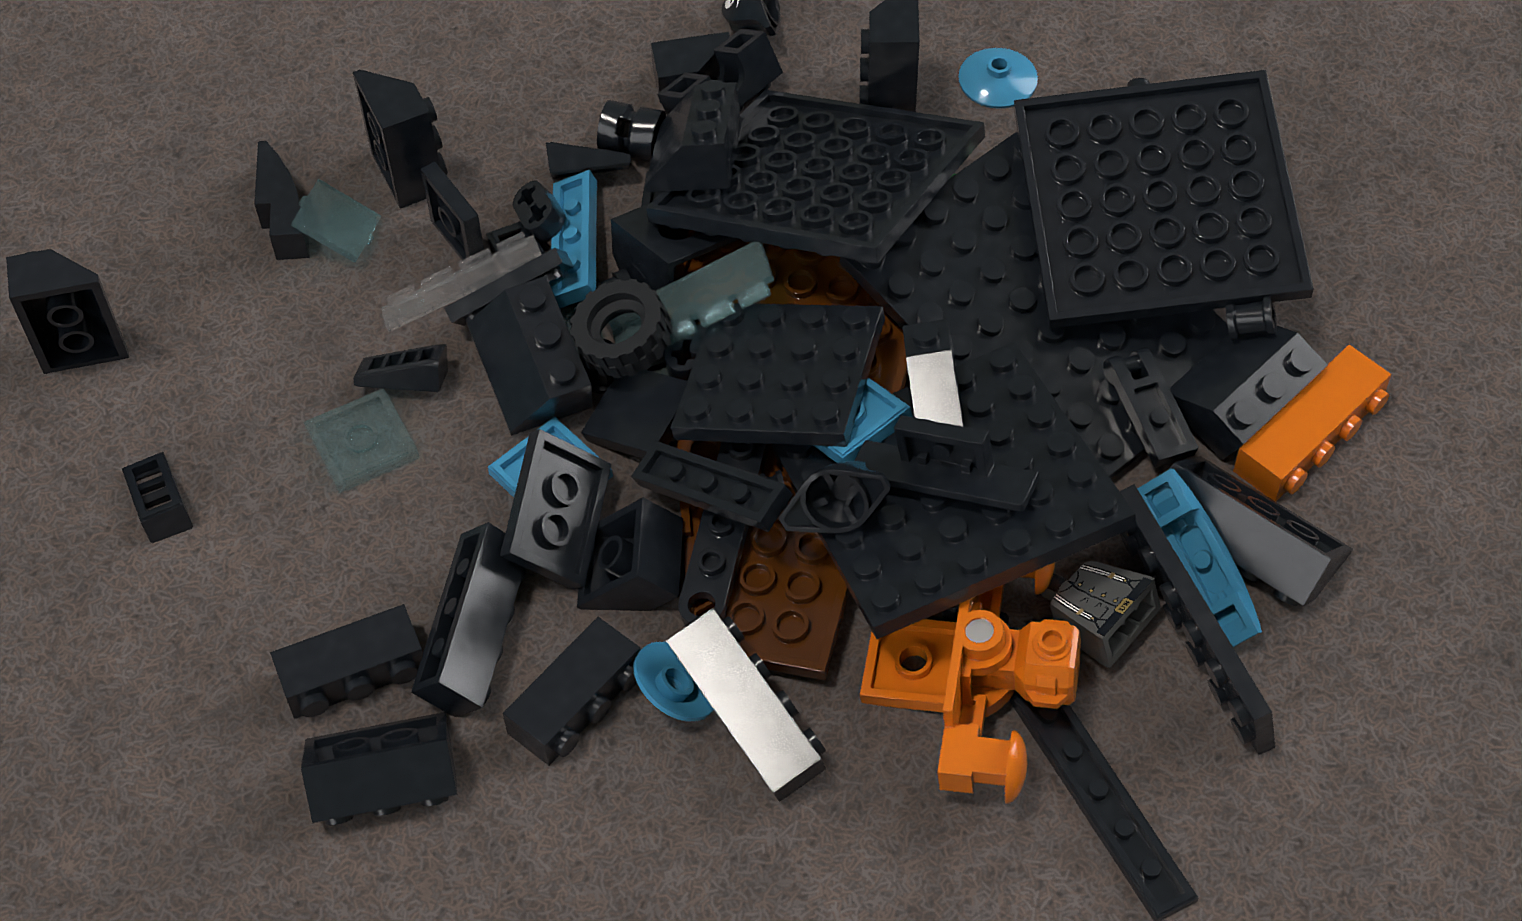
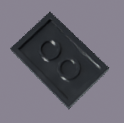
M541 429L529 433L500 557L573 590L584 587L612 464Z

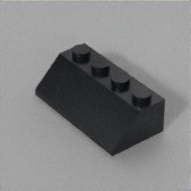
M1202 456L1174 462L1170 468L1179 474L1202 505L1224 541L1240 574L1249 580L1258 581L1261 579L1275 588L1273 594L1287 604L1297 606L1299 603L1305 606L1314 601L1353 550V548Z

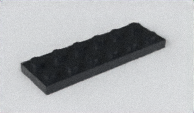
M1135 484L1119 491L1135 513L1137 527L1121 533V539L1132 557L1139 554L1145 566L1141 568L1142 574L1155 579L1157 591H1161L1166 601V604L1163 605L1165 614L1175 630L1183 627L1188 638L1185 646L1195 665L1200 667L1205 664L1211 677L1207 682L1216 701L1220 706L1228 703L1234 716L1230 721L1239 740L1243 745L1251 742L1258 755L1276 748L1273 715L1270 707Z

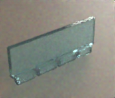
M754 241L656 291L671 318L670 323L673 331L670 334L671 342L669 346L697 333L698 330L694 320L698 318L702 326L707 328L735 314L736 309L732 301L736 299L740 306L745 309L771 296L767 284L774 281V277L762 243ZM626 313L610 321L615 343L627 340L639 330L642 324L639 315L636 313Z

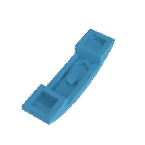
M1169 469L1137 488L1231 645L1235 647L1261 633V626L1253 602L1230 552L1202 505L1174 469Z

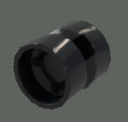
M608 100L603 107L598 123L597 148L623 153L629 151L632 158L651 162L660 123L666 118L665 111L648 107H640L635 111L632 104Z

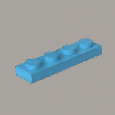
M590 170L553 183V195L565 214V222L561 230L552 238L551 249L557 248L567 252L574 266L563 273L565 278L561 282L551 286L559 308L581 302L590 291L596 290L597 180Z

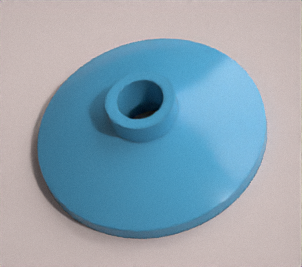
M988 48L975 52L962 63L959 70V84L965 95L977 104L990 108H1009L1014 106V100L1030 98L1036 89L1038 80L1037 71L1028 58L1016 51L1005 48Z
M667 642L650 643L637 654L634 661L636 682L645 697L656 708L673 718L683 721H699L712 713L714 709Z

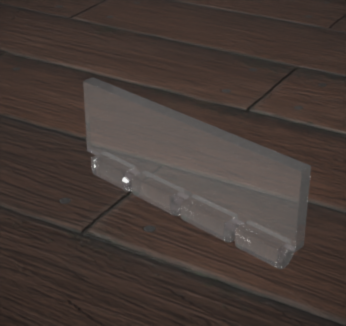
M523 232L518 233L496 244L499 251L494 254L487 248L458 262L461 269L456 272L450 266L420 280L423 288L417 291L412 284L387 296L388 304L381 307L388 332L448 305L542 255L534 235L526 238Z

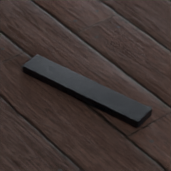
M1015 690L1009 700L1153 921H1161L1197 902L1198 896L1071 706L1062 704L1058 709L1035 707L1030 701H1025Z

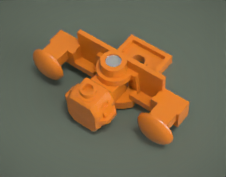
M1055 562L1022 576V578L1035 579V595L1042 594L1049 586L1053 577ZM1004 584L960 603L957 622L923 619L879 639H876L871 631L860 691L861 703L942 712L944 733L937 770L939 789L973 794L975 783L1005 786V803L1013 802L1020 794L1026 778L1027 751L1024 740L1014 730L1011 733L1010 740L982 737L984 719L1001 709L1013 696L1015 690L1025 701H1030L1035 707L1058 709L1062 704L1071 705L1075 702L1080 668V630L1076 626H1071L1068 621L1044 619L1042 622H1030L1021 630L1009 629L1007 624L1000 618ZM911 656H919L926 660L925 666L917 671H908L901 664L906 658Z

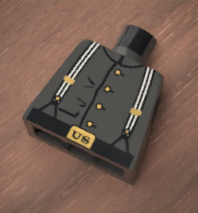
M1095 561L1084 562L1069 580L1053 573L1049 586L1042 593L1043 598L1051 601L1050 609L1053 620L1068 621L1071 626H1076L1080 630L1081 650L1108 668L1113 666L1161 609L1154 578Z

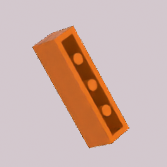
M1349 344L1324 370L1239 448L1233 472L1275 502L1286 491L1291 495L1294 494L1305 482L1308 476L1307 471L1313 465L1319 468L1322 467L1334 453V445L1341 438L1349 441L1361 427L1362 418L1368 412L1375 415L1382 409L1389 398L1386 389L1392 374Z

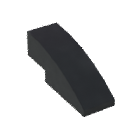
M258 141L254 205L261 228H270L269 237L276 260L310 258L309 236L305 217L290 172L280 156L267 141Z

